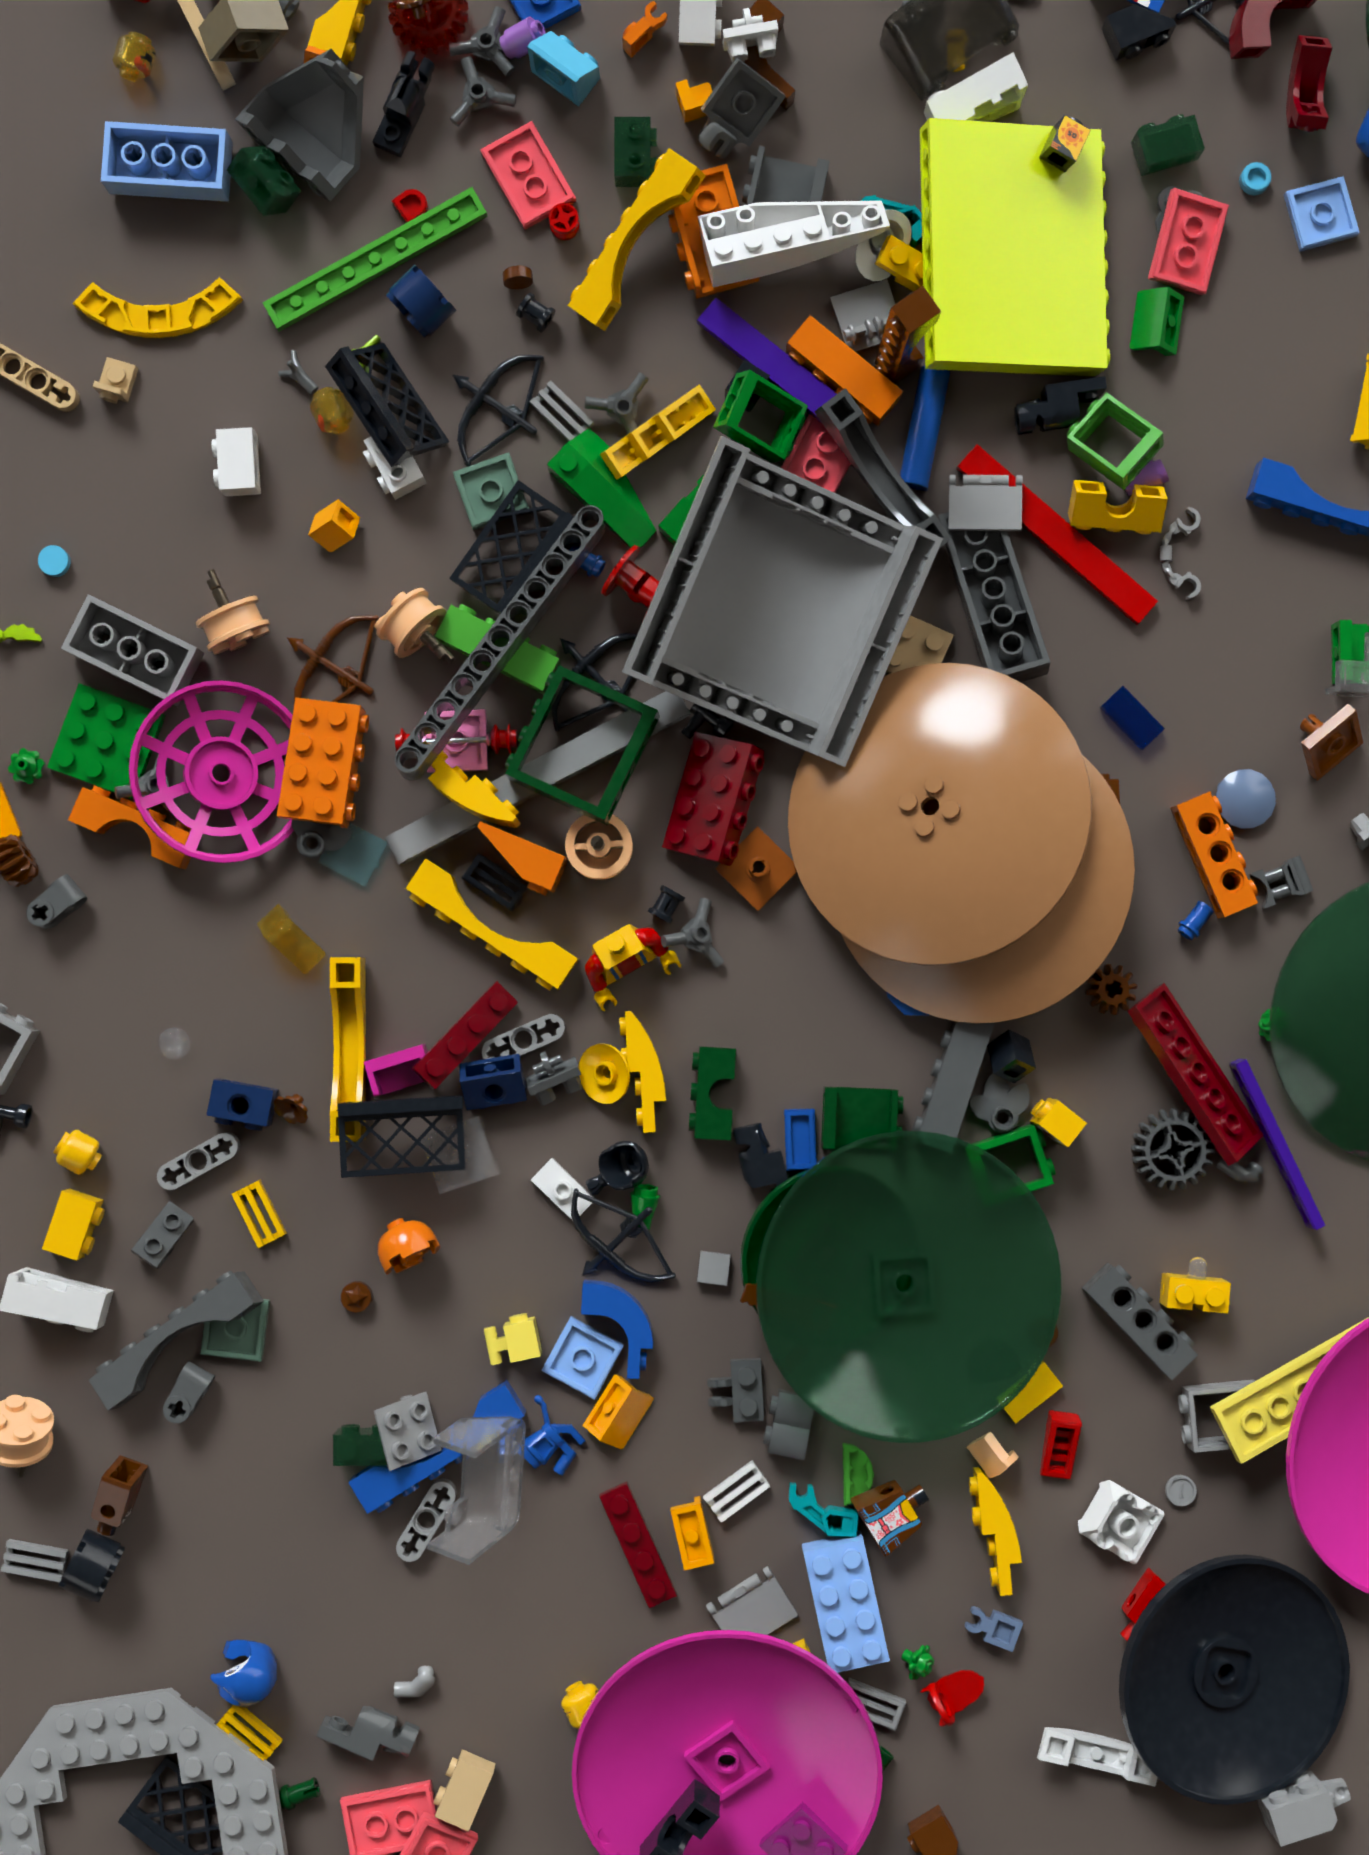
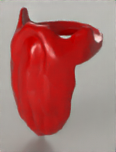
M959 1670L943 1676L920 1691V1693L928 1692V1701L932 1708L938 1711L941 1716L940 1727L952 1726L955 1722V1713L964 1710L969 1704L979 1698L984 1689V1677L972 1670Z

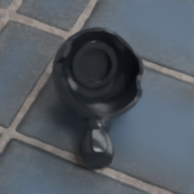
M620 1141L601 1152L598 1159L600 1174L588 1179L586 1186L592 1196L599 1194L604 1186L608 1185L616 1190L636 1187L644 1181L648 1174L649 1162L646 1152L637 1143L631 1141Z

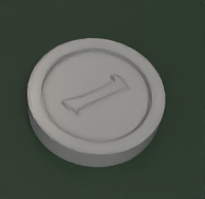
M1179 1474L1167 1481L1165 1493L1174 1505L1187 1506L1194 1501L1197 1488L1188 1476Z

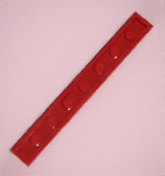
M978 444L974 446L956 468L963 475H1009V487H1016V477ZM1022 483V526L1133 623L1138 625L1156 605L1158 600Z

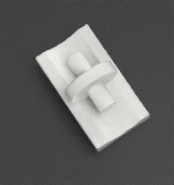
M744 8L742 10L743 18L732 20L733 28L723 29L724 51L728 50L732 63L736 58L743 62L747 60V47L758 45L759 57L775 56L778 38L777 20L763 22L762 15L751 17L750 9Z

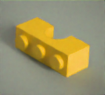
M1073 480L1068 510L1071 526L1081 530H1090L1092 527L1105 528L1110 532L1133 530L1144 535L1151 534L1152 532L1161 533L1168 500L1164 487L1134 484L1130 499L1122 505L1114 506L1106 502L1107 493L1104 482Z

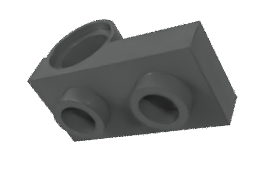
M169 1201L131 1249V1252L153 1268L159 1269L172 1253L176 1243L193 1223L194 1218Z

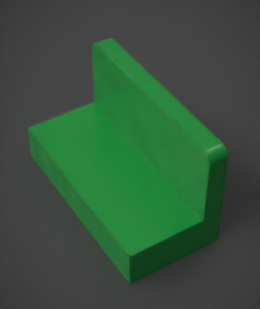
M1170 287L1138 291L1130 349L1134 351L1154 349L1165 356L1176 355L1185 296Z
M1339 620L1331 625L1332 684H1368L1369 625L1352 624V620Z

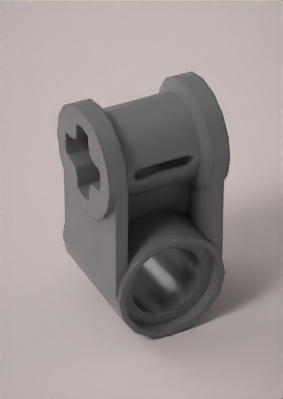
M65 874L55 880L46 891L28 905L26 916L33 925L50 929L57 926L69 914L80 908L87 901L88 897L68 874ZM43 908L47 910L45 912L46 920L41 919L42 913L40 911Z
M188 1361L164 1403L163 1414L165 1418L175 1424L182 1423L189 1418L206 1395L215 1379V1375ZM179 1401L184 1403L182 1409L185 1410L180 1414L176 1412L177 1406L175 1405Z

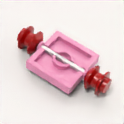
M472 710L444 747L443 751L448 756L445 762L452 769L457 765L463 772L489 771L488 746H490V743L491 749L496 754L499 753L501 748H507L511 754L512 748H517L518 746L517 730H511L510 724H508L506 730H500L497 724H495L490 734H487L486 710ZM443 711L440 714V719L448 720L452 718L455 711ZM401 728L400 734H395L396 752L410 735L406 734L403 728ZM427 734L422 738L421 743L424 741L428 744L433 743L436 735ZM430 766L427 772L434 773L435 770Z

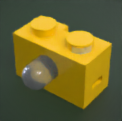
M1194 1257L1189 1262L1188 1275L1162 1273L1159 1303L1167 1308L1192 1310L1193 1304H1195V1307L1202 1311L1228 1314L1231 1283L1222 1278L1206 1277L1207 1262L1202 1257Z

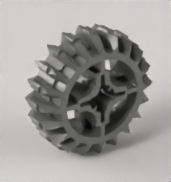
M1175 1108L1170 1109L1169 1118L1163 1109L1158 1111L1159 1120L1152 1114L1148 1115L1147 1118L1151 1125L1148 1126L1140 1122L1138 1126L1144 1131L1143 1135L1133 1134V1138L1140 1140V1145H1131V1150L1140 1151V1155L1134 1156L1132 1161L1134 1163L1143 1162L1138 1167L1137 1172L1140 1174L1148 1172L1145 1181L1151 1183L1156 1179V1187L1160 1189L1167 1182V1188L1170 1191L1175 1190L1176 1183H1178L1180 1189L1185 1190L1187 1189L1186 1179L1191 1184L1196 1185L1198 1180L1195 1174L1197 1173L1205 1177L1207 1173L1201 1168L1202 1165L1212 1166L1213 1163L1211 1160L1205 1159L1206 1154L1215 1153L1214 1149L1206 1148V1144L1212 1141L1209 1136H1202L1206 1132L1201 1126L1196 1128L1199 1124L1196 1116L1189 1120L1190 1112L1183 1110L1179 1116L1178 1110ZM1171 1125H1181L1191 1134L1193 1139L1179 1140L1176 1132L1172 1131ZM1162 1129L1160 1144L1150 1151L1153 1137ZM1171 1143L1182 1146L1174 1151V1156L1163 1153L1171 1148ZM1195 1148L1192 1162L1183 1170V1167H1185V1155ZM1166 1159L1169 1166L1173 1168L1174 1174L1162 1173L1156 1168L1152 1160Z

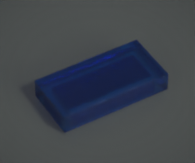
M1121 686L1100 706L1105 714L1140 750H1143L1165 729L1124 686Z

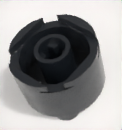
M87 1528L58 1587L91 1602L96 1601L99 1603L125 1547L121 1546V1543Z

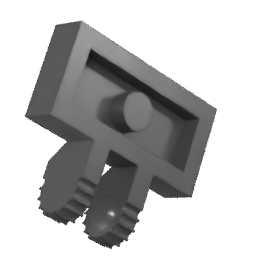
M761 1358L730 1359L731 1377L707 1379L708 1387L721 1388L732 1386V1396H713L708 1398L709 1406L733 1405L734 1422L764 1421Z

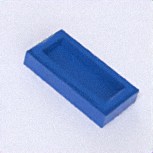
M784 1109L786 1171L817 1168L815 1109Z

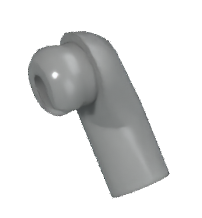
M421 1666L418 1668V1676L413 1681L395 1682L394 1698L423 1696L434 1685V1669L431 1666Z

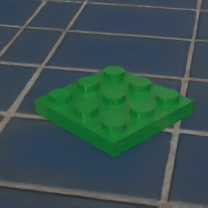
M78 683L47 768L115 792L114 788L117 786L130 785L128 772L130 751L135 735L144 719L152 710ZM161 714L149 729L147 735L158 738L166 715ZM143 746L139 754L138 779L144 775L152 754V750Z

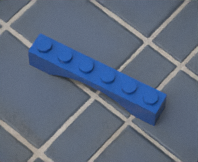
M1267 458L1261 459L1256 464L1246 499L1254 501L1253 504L1264 509H1270L1271 507L1281 509L1282 513L1289 517H1307L1311 519V523L1318 526L1333 525L1339 527L1340 532L1348 535H1357L1359 533L1369 536V511L1345 508L1326 500L1314 492L1299 477L1293 466Z
M506 1380L481 1396L475 1413L467 1427L456 1439L441 1449L442 1451L391 1471L388 1469L387 1461L378 1460L352 1476L348 1483L367 1514L375 1509L380 1513L394 1503L392 1498L400 1493L404 1497L411 1494L420 1487L418 1482L428 1477L429 1480H433L446 1471L444 1466L454 1460L458 1464L471 1455L469 1450L479 1444L484 1448L497 1439L496 1433L504 1428L509 1432L521 1425L526 1409L509 1381Z

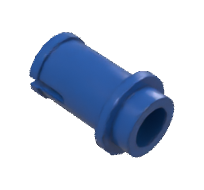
M574 543L569 551L578 550L580 548L579 544ZM590 553L580 567L587 571L589 577L592 575L598 577L603 571L606 562L602 560L603 557L601 555L596 556Z
M1198 901L1187 918L1178 923L1180 927L1177 931L1190 941L1194 937L1198 938L1200 936V929L1214 913V910L1202 901Z

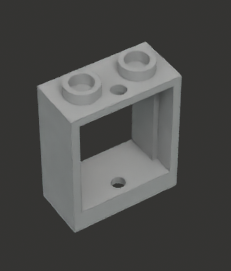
M0 1003V1023L20 1033L21 1036L0 1072V1095H4L7 1092L40 1033V1030L32 1027L34 1024L32 1020L20 1014L14 1017L6 1012L8 1007Z
M1255 1380L1181 1386L1182 1395H1178V1405L1180 1413H1184L1185 1425L1181 1426L1183 1443L1187 1444V1447L1194 1453L1229 1450L1230 1447L1224 1436L1198 1438L1194 1396L1237 1392L1255 1382Z

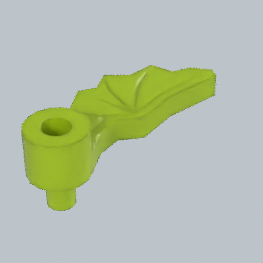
M13 624L4 632L0 629V643L6 639H14L17 642H42V638L35 633L34 628H28L24 624L19 626Z

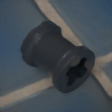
M528 293L516 311L517 317L526 318L537 326V330L540 333L548 327L555 315L554 308H547L538 302L532 293Z
M661 885V894L654 906L649 907L647 912L671 924L673 921L671 917L679 902L684 901L685 897Z

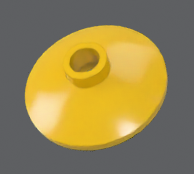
M605 1043L593 1045L583 1053L579 1062L581 1071L579 1076L581 1085L588 1096L602 1104H610L620 1100L627 1092L630 1083L629 1067L622 1053L614 1046Z

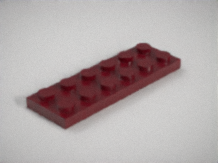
M1163 983L1150 991L1127 1012L1131 1016L1134 1025L1138 1027L1146 1039L1151 1051L1155 1053L1168 1077L1174 1082L1183 1100L1189 1105L1198 1119L1200 1126L1215 1145L1219 1155L1222 1156L1228 1166L1238 1162L1264 1134L1166 984Z

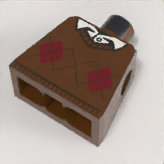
M120 1455L103 1474L91 1512L92 1519L99 1521L97 1526L98 1533L105 1536H113L116 1528L120 1527L130 1515L148 1465Z

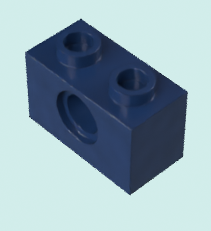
M519 1053L459 1064L460 1085L467 1110L485 1109L491 1106L514 1104L527 1100L526 1081Z
M221 1078L213 1079L207 1116L215 1117V1123L233 1125L234 1120L244 1122V1128L262 1131L263 1126L272 1125L275 1112L274 1100L278 1096L279 1089ZM239 1097H244L249 1103V1109L245 1114L240 1113L236 1109V1101Z

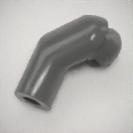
M1222 1158L1217 1165L1218 1169L1234 1180L1247 1183L1258 1182L1260 1180L1259 1176L1264 1171L1255 1162H1250L1245 1169L1238 1163L1228 1166Z

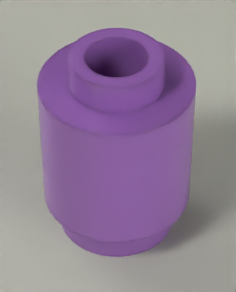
M527 17L504 31V35L500 36L499 39L500 45L509 59L515 57L520 59L528 54L527 46L529 43L546 34L539 20Z

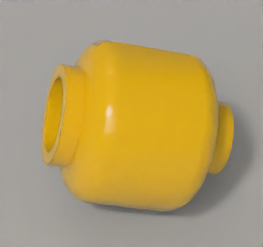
M73 1130L70 1134L65 1132L53 1152L57 1154L56 1162L78 1175L83 1174L87 1168L93 1171L102 1156L97 1152L99 1142L80 1130Z

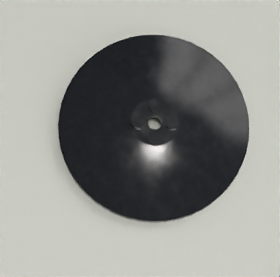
M1245 1554L1228 1555L1199 1563L1182 1572L1166 1584L1148 1603L1132 1629L1123 1654L1119 1675L1120 1710L1124 1727L1135 1752L1151 1772L1166 1785L1186 1797L1201 1802L1222 1805L1242 1804L1267 1797L1270 1793L1285 1788L1308 1770L1321 1755L1331 1740L1342 1716L1349 1687L1350 1663L1346 1636L1341 1621L1327 1597L1312 1581L1286 1564L1270 1558ZM1228 1664V1673L1223 1677H1219L1218 1671L1220 1667Z

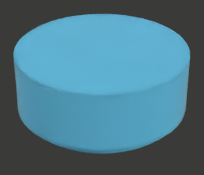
M1259 162L1247 165L1239 177L1241 189L1253 196L1262 194L1271 182L1269 168Z
M47 546L39 553L38 565L49 576H62L70 568V556L59 546Z

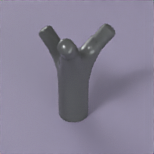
M291 350V360L287 362L291 370L279 371L278 375L294 379L309 395H312L319 387L302 369L297 359L296 350Z

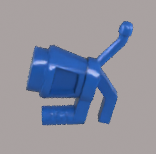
M536 1395L534 1400L541 1406L544 1425L541 1426L542 1429L524 1439L523 1445L518 1448V1451L537 1469L541 1464L545 1465L556 1449L560 1447L563 1454L553 1467V1470L563 1476L577 1453L562 1438L560 1433H570L580 1445L586 1440L572 1424H550L547 1405L540 1395Z

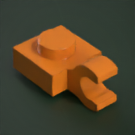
M655 1L650 2L646 6L645 17L643 16L637 23L632 22L623 32V50L631 58L652 38V33L658 28L663 27L667 22L666 12L658 18L651 15L657 9Z

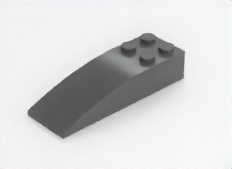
M949 512L938 515L939 521L952 538L945 545L982 667L1005 674L1019 682L1047 675L1051 662L1008 532L948 531Z

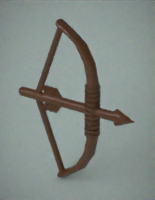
M377 615L352 616L337 623L325 637H322L323 640L320 641L321 643L318 644L319 646L316 647V650H312L303 644V639L287 637L295 652L300 650L310 658V660H307L308 663H305L304 669L301 670L302 672L295 685L293 703H295V697L302 698L306 682L312 676L311 674L314 673L313 671L316 670L315 668L318 667V664H322L338 675V683L347 688L345 692L331 702L341 701L357 688L368 695L374 693L373 688L363 683L362 679L374 632V625L379 619ZM371 621L359 672L350 666L340 668L324 657L326 651L329 650L328 648L331 647L330 645L333 644V640L343 629L356 622Z

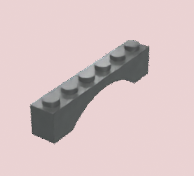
M846 388L814 411L890 519L905 526L920 527L943 538L940 547L952 539L936 515L914 494L895 470L873 435L864 413Z
M231 1270L224 1273L216 1280L218 1285L210 1291L206 1288L192 1297L193 1303L187 1308H184V1306L177 1308L167 1316L169 1318L168 1322L162 1326L157 1324L143 1334L145 1339L138 1344L136 1342L128 1344L120 1350L121 1356L115 1361L110 1359L95 1369L97 1374L90 1378L89 1382L108 1411L122 1407L144 1390L148 1375L156 1359L164 1348L179 1334L194 1325L206 1321H233L241 1319L264 1302L245 1271L233 1273Z

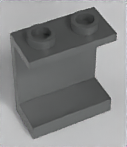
M760 145L757 156L751 155L748 174L753 176L751 185L745 184L742 203H747L746 205L758 202L822 201L829 169V160L818 158L816 167L764 156L765 147Z

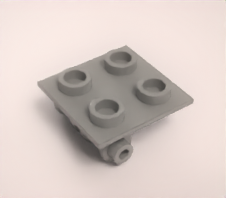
M887 279L830 297L846 345L855 352L880 345L890 309L895 305Z
M426 1391L414 1396H403L400 1398L401 1401L374 1410L389 1471L442 1451Z

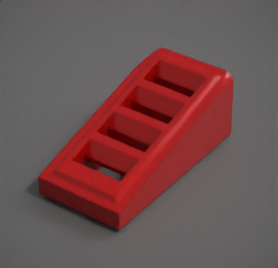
M1049 1410L1040 1468L1041 1476L1071 1480L1082 1427L1078 1414ZM1055 1436L1067 1437L1068 1441L1057 1440ZM1052 1450H1067V1453L1052 1452ZM1050 1460L1065 1462V1466L1052 1465Z

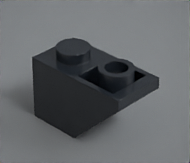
M1133 4L1108 15L1101 29L1115 61L1124 57L1132 59L1142 53L1143 49L1152 45L1154 48L1164 45L1170 40L1176 23L1174 19Z

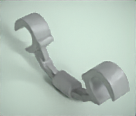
M1188 507L1185 512L1192 516L1193 525L1186 526L1177 518L1169 526V532L1164 535L1162 546H1160V562H1163L1162 568L1165 574L1168 575L1169 582L1175 586V589L1179 588L1184 581H1189L1194 586L1193 593L1187 596L1186 600H1190L1198 595L1201 590V582L1191 572H1187L1184 576L1172 572L1169 564L1172 561V546L1168 544L1172 534L1182 532L1185 536H1188L1199 526L1201 521L1200 514L1192 507Z

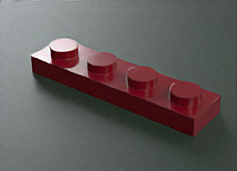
M498 981L494 982L411 1069L435 1090L513 1009L518 1001Z
M626 1481L600 1493V1500L648 1607L651 1608L676 1597L675 1587L628 1482Z

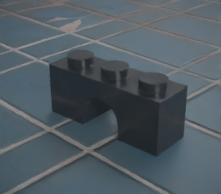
M694 1779L640 1845V1855H683L684 1849L691 1837L694 1835L701 1840L720 1817V1795Z

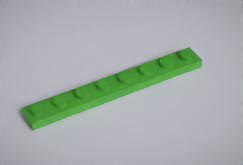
M473 187L262 303L280 332L488 217L487 212Z

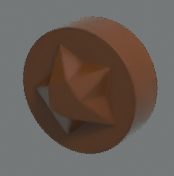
M362 1281L350 1282L341 1292L342 1305L350 1312H361L372 1301V1290Z

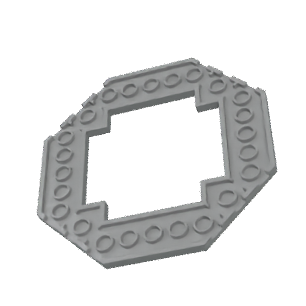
M173 1688L53 1705L0 1778V1855H46L39 1805L63 1802L67 1798L63 1770L177 1753L182 1784L212 1780L223 1855H288L275 1767L264 1759L262 1761L249 1751L250 1747L233 1734L229 1733L228 1735L215 1725V1721L199 1708H193L181 1699V1694Z

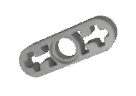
M556 1014L542 1016L486 1041L482 1047L483 1059L495 1058V1056L489 1057L488 1052L492 1050L491 1044L495 1043L497 1047L507 1044L504 1040L507 1036H509L511 1047L516 1051L515 1054L524 1055L560 1039L565 1032V1023ZM551 1019L553 1023L558 1022L560 1027L556 1029L557 1035L552 1036L551 1033H545L541 1035L544 1041L538 1043L537 1034L531 1026L537 1024V1029L540 1030L547 1026L546 1020ZM527 1031L531 1034L532 1044L528 1048L523 1049L516 1045L515 1036L518 1032ZM510 1049L500 1053V1056L510 1055Z
M230 1132L218 1134L162 1165L157 1172L159 1185L167 1190L180 1188L234 1158L240 1151L238 1137ZM222 1138L225 1142H232L233 1145L229 1148V1155L226 1151H223L213 1157L211 1151L206 1148L208 1145H210L211 1150L218 1148L222 1145ZM196 1152L203 1153L207 1158V1164L202 1170L195 1169L191 1164V1157ZM183 1160L184 1167L191 1176L188 1177L187 1172H184L176 1177V1184L173 1180L167 1181L165 1178L169 1174L167 1169L170 1168L171 1171L182 1168L183 1165L180 1161Z
M445 1478L436 1480L426 1493L397 1542L396 1552L402 1560L413 1562L423 1554L456 1498L457 1489L451 1480ZM444 1486L449 1489L447 1495L450 1499L444 1497L437 1509L433 1506L438 1496L435 1489L441 1490ZM423 1512H430L435 1517V1524L430 1528H424L419 1524L418 1516ZM415 1532L421 1535L415 1545L418 1551L412 1550L408 1553L405 1551L406 1545L403 1542L409 1543Z

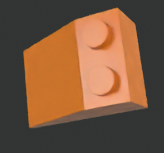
M479 821L477 827L521 878L528 882L527 888L546 896L547 891L555 893L568 862L565 856Z

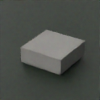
M700 1251L697 1282L727 1286L731 1254Z

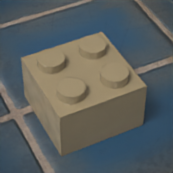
M220 0L198 27L209 60L224 62H262L289 30L279 0Z

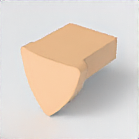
M991 1431L967 1446V1449L985 1471L984 1473L988 1478L1002 1474L1019 1458L1014 1450L1006 1453Z

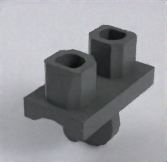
M546 1051L540 1053L542 1062L532 1066L535 1074L525 1078L530 1095H535L541 1105H546L556 1099L552 1087L563 1083L567 1094L582 1089L579 1076L581 1071L576 1057L563 1061L559 1054L549 1059Z

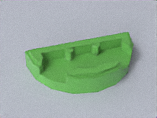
M842 1443L843 1504L847 1506L853 1504L850 1500L852 1497L871 1489L874 1472L872 1463L863 1450L853 1444Z

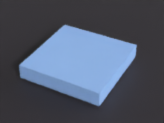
M1344 176L1285 192L1284 199L1299 252L1359 235V228Z
M570 1316L541 1371L595 1400L624 1344Z

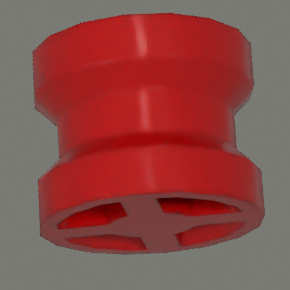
M560 203L551 209L549 222L552 234L559 240L566 241L574 238L579 232L580 227L578 212L575 207L568 203Z

